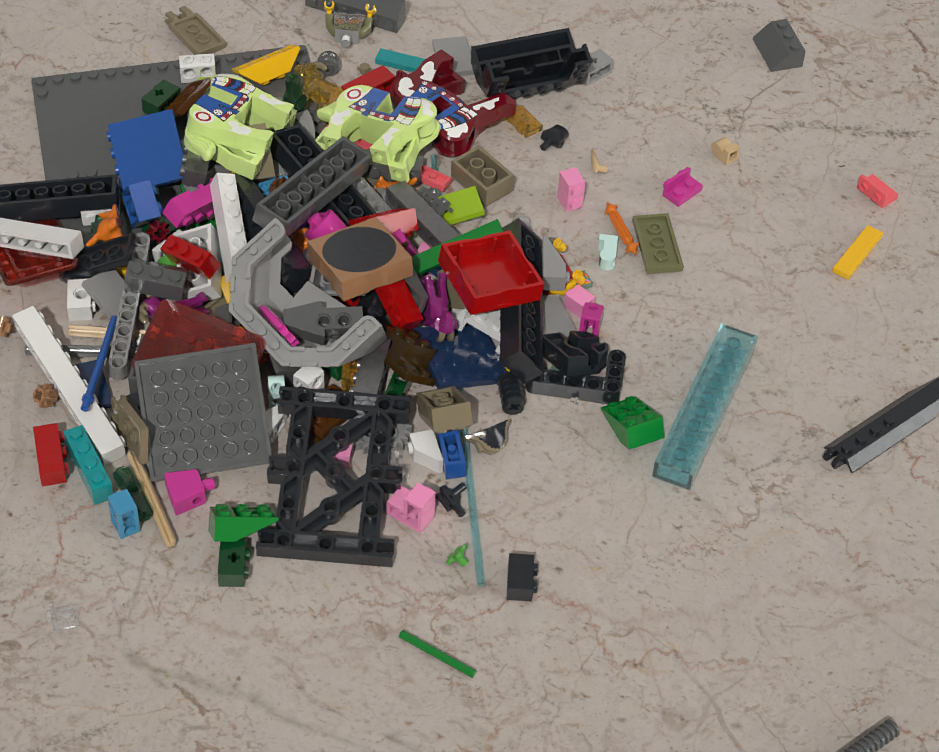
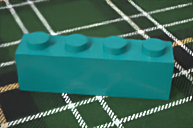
M83 425L63 431L66 448L94 505L108 501L107 496L113 494L112 483Z

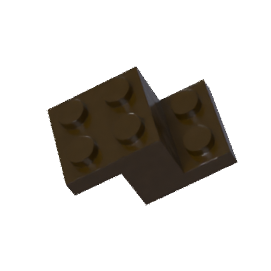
M386 326L385 334L393 343L384 363L405 381L434 387L436 379L427 370L429 362L436 352L430 346L431 343L421 338L420 333L410 329L406 331L399 326L394 328Z

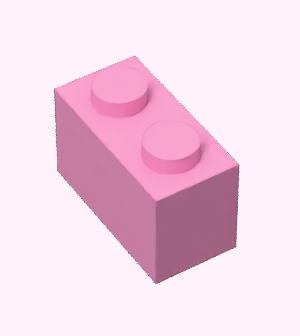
M576 167L560 171L557 198L566 212L583 207L586 181Z

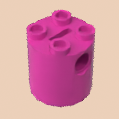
M329 209L325 213L316 212L309 218L307 223L310 227L304 236L310 241L348 226Z

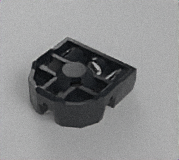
M575 330L570 331L568 338L560 332L543 335V357L567 377L599 374L606 367L608 344L606 342L599 343L597 335Z

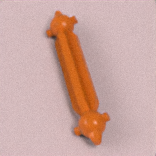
M607 202L605 215H610V220L621 240L627 245L626 253L630 252L636 255L639 243L633 242L630 231L619 212L616 211L617 204L613 205Z

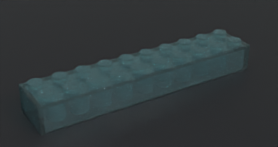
M724 324L720 325L654 462L652 477L687 490L691 489L753 356L758 336Z

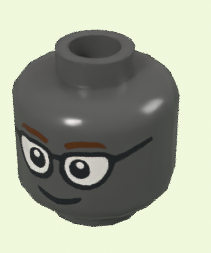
M324 51L319 55L317 62L325 64L327 70H318L324 76L335 75L340 65L338 55L332 51Z

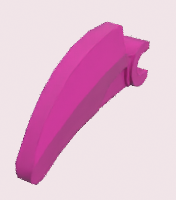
M263 304L258 307L268 322L284 336L292 347L299 344L296 337L289 332L284 323L272 310Z

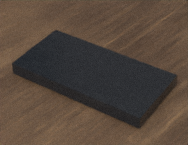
M130 233L94 244L90 247H84L74 259L67 258L62 280L67 283L68 280L82 279L128 265L129 260L133 256L136 235Z

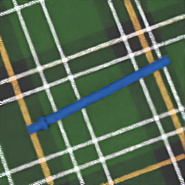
M115 315L110 318L86 393L83 394L81 399V410L87 412L90 404L94 402L93 395L115 331L117 316Z

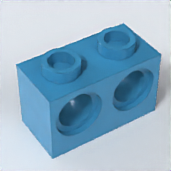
M125 489L107 496L111 522L120 538L123 539L140 532L137 506L128 490Z

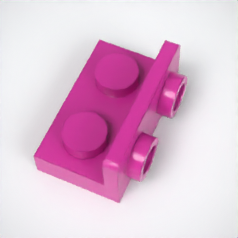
M689 167L680 170L674 177L667 179L663 184L662 196L677 207L703 189V185L690 176L691 168Z

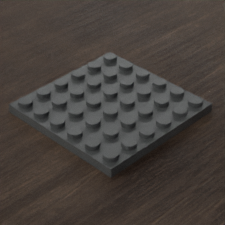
M255 343L134 361L142 421L148 427V465L151 482L164 481V473L196 469L199 475L269 464V455L272 456Z

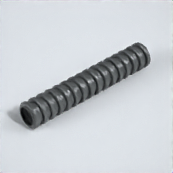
M887 719L884 723L875 727L874 730H871L864 737H861L854 744H851L849 748L841 752H877L900 735L899 728L895 722Z

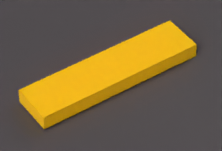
M867 225L835 264L832 272L849 280L881 240L884 233Z

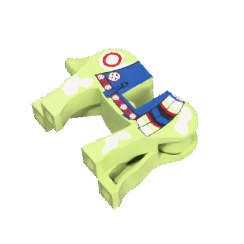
M216 74L211 77L208 96L204 94L190 108L184 135V145L192 153L201 156L204 161L212 159L226 169L253 180L260 171L263 156L271 146L274 132L270 130L276 131L293 126L297 110L293 109V104L276 99L238 75ZM265 123L266 129L270 130L255 129L248 127L245 124L254 125Z
M366 85L353 86L343 91L336 102L317 110V117L322 121L329 122V126L324 128L315 142L324 151L342 136L351 142L362 139L373 144L370 147L373 162L388 165L392 180L406 181L408 183L410 180V170L415 165L419 151L439 134L440 124L435 119L437 109L427 99L405 96L393 111L389 92Z

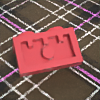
M864 174L859 176L857 189L881 208L897 200L898 193L874 174L868 177Z

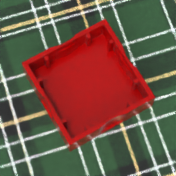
M511 230L486 235L477 239H465L441 244L438 262L470 315L540 300L545 283L534 266L525 257L523 249Z

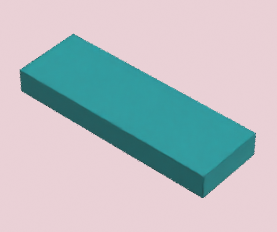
M380 48L375 58V64L414 72L425 59Z

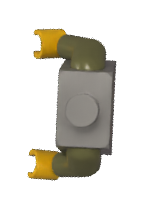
M333 0L331 7H327L326 1L324 2V9L327 11V14H325L326 29L331 36L335 37V42L340 43L342 47L347 48L350 44H359L360 40L371 32L372 15L376 13L375 5L373 10L369 11V4H366V17V14L334 11V14H332L334 9Z

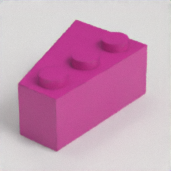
M213 178L210 179L209 184L204 186L201 183L197 186V190L193 192L188 190L169 201L162 213L176 228L187 227L190 224L200 223L206 219L210 220L215 216L210 190Z

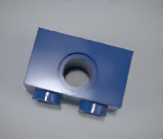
M458 430L438 433V446L443 458L445 479L466 477V462Z

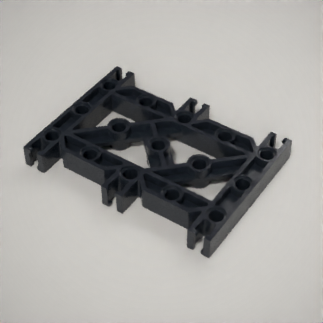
M280 386V398H278L277 402L278 414L291 415L286 445L287 457L269 455V467L267 468L268 483L281 484L276 513L279 520L275 522L276 529L262 528L258 530L257 536L259 541H256L257 556L393 567L395 539L380 538L384 493L394 494L397 489L401 490L403 467L390 466L389 457L393 423L409 424L410 397ZM313 417L350 420L343 426L332 428L327 437L309 449ZM371 431L366 473L354 481L345 471L344 465L336 461L333 456L347 450L353 442ZM316 469L325 479L327 486L334 489L337 494L333 497L324 498L319 507L299 520L304 479L306 475ZM362 501L358 536L318 533L326 526L338 523L343 514ZM292 506L293 508L286 509L285 507ZM369 513H374V514H376V515L370 516V515H368V514H369ZM281 543H288L285 546L280 545ZM323 546L330 547L328 549H322ZM364 550H371V552H369V553H365V552H363V551H364Z

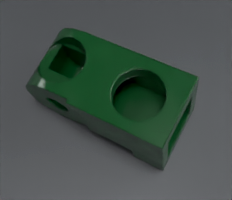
M393 372L384 395L406 396L407 391L412 386V382L399 380L398 377L400 376Z

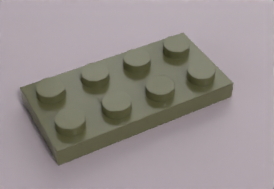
M669 213L633 216L632 222L646 274L683 271L684 265Z

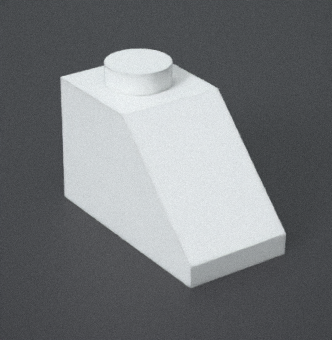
M430 429L410 433L409 442H406L408 454H412L414 462L437 473H442L443 458L434 432Z

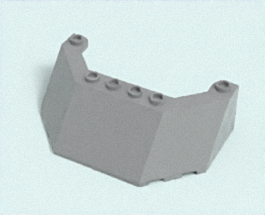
M274 218L232 257L229 312L282 367H340L373 352L387 339L382 325L374 317L364 316L344 335L335 339L332 343L325 339L324 345H320L296 337L299 344L292 347L284 336L268 322L258 308L260 305L263 304L268 307L283 322V310L293 299L290 293L281 285L282 258L291 251L292 242L286 235L283 224L277 218Z

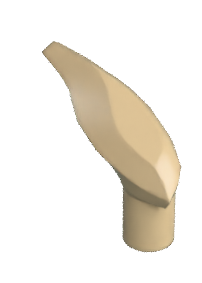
M592 149V169L595 173H607L608 166L600 165Z

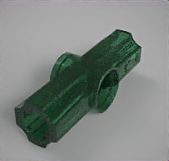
M296 72L288 73L285 75L286 91L283 95V100L293 104V109L297 110L298 113L304 111L307 97L302 93L300 74Z
M121 466L117 468L113 473V478L120 491L127 489L137 506L139 521L149 520L153 515V510L142 492L141 484L136 481L129 467Z

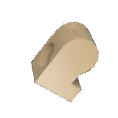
M723 137L711 144L713 153L725 165L738 160L740 146L736 143L732 144L727 137Z

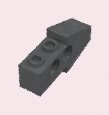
M322 301L284 309L282 320L289 332L295 337L324 345L325 338L338 339L363 317L362 306L323 308ZM344 322L347 325L342 326L339 323ZM325 323V324H327V326L323 327V326H320L319 324Z

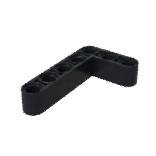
M621 350L609 352L605 378L590 375L567 377L561 371L543 369L542 375L525 383V389L527 392L537 395L601 404L619 402L626 355Z

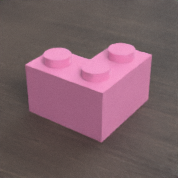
M417 483L412 490L401 486V490L397 489L387 501V514L421 533L434 518L436 492L420 483Z

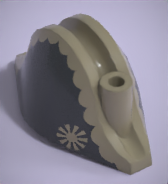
M505 420L489 428L467 435L463 439L474 444L478 453L496 454L507 443L506 431L510 420Z

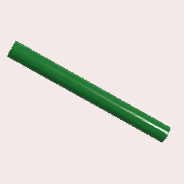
M404 630L400 632V639L471 678L475 676V669Z

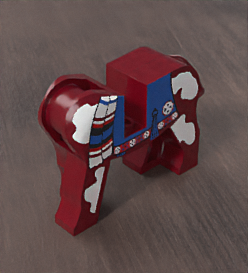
M441 49L422 61L420 66L410 74L398 70L389 93L394 104V110L405 96L424 98L431 101L436 106L437 115L435 119L440 124L439 134L432 141V146L442 156L457 157L471 150L475 139L490 124L502 118L514 116L516 114V101L503 92L466 105L456 96L465 92V79L453 71L454 58Z

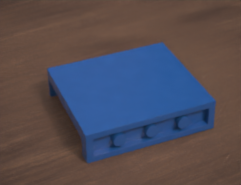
M172 109L108 124L109 131H106L108 141L112 142L113 145L110 151L112 158H116L117 165H114L117 176L120 175L121 182H118L121 193L128 185L150 180L151 184H154L155 187L182 181L183 177L179 176L183 158V148Z

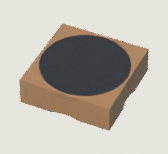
M377 217L307 241L309 260L328 279L331 287L343 301L365 294L377 287L389 285L413 276L412 257Z

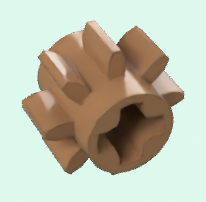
M0 316V336L7 337L8 333H13L14 324L10 323L11 318Z
M49 383L38 384V388L33 392L34 402L39 403L40 408L53 407V403L58 399L57 389L52 388V384Z

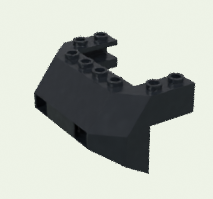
M569 28L471 46L473 72L477 84L486 97H492L504 92L512 99L521 96L526 98L536 93L545 94L551 90L560 91L582 80L592 64L587 44H583L581 48L576 49Z

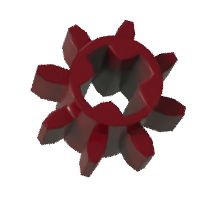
M155 219L154 223H148L149 230L145 232L149 235L151 234V242L156 239L157 243L160 244L161 240L168 239L166 235L170 230L165 228L166 222L163 221L160 224L159 220Z

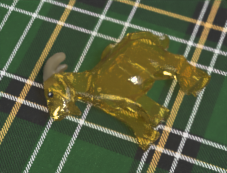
M307 62L296 65L294 71L299 74L298 77H302L305 82L302 90L297 94H291L288 101L297 106L301 101L306 102L311 98L314 102L318 103L317 109L336 102L344 90L335 83L323 79L324 74L318 69L326 71L327 67L321 62Z

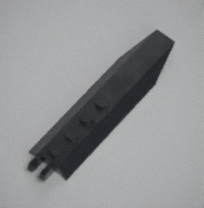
M939 377L901 396L826 445L824 448L829 450L824 453L823 459L828 461L837 456L838 458L831 464L832 467L837 469L843 464H847L850 472L854 473L935 419L939 414Z

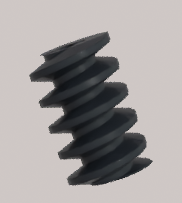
M511 371L505 372L497 379L502 410L506 414L516 415L523 411V406L526 404L522 381L516 378Z

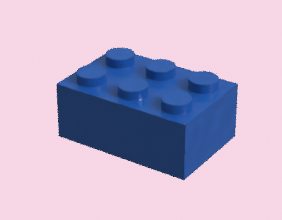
M150 180L128 185L121 193L132 229L152 223L161 216L162 207L155 198V195H157L156 187L154 184H151Z

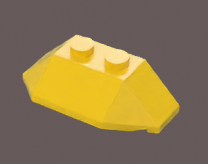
M291 44L232 68V71L260 85L268 84L271 79L282 78L285 76V73L291 71L300 47L299 45Z

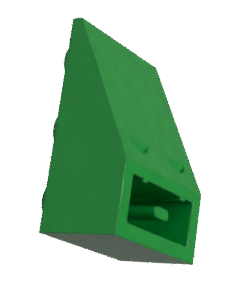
M629 396L625 400L610 402L607 406L600 407L620 443L629 450L665 438L662 416L636 396Z
M216 504L215 507H210L208 531L216 542H236L277 522L279 517L269 505L259 504L257 507H249L246 504H237L236 507H228L227 504Z

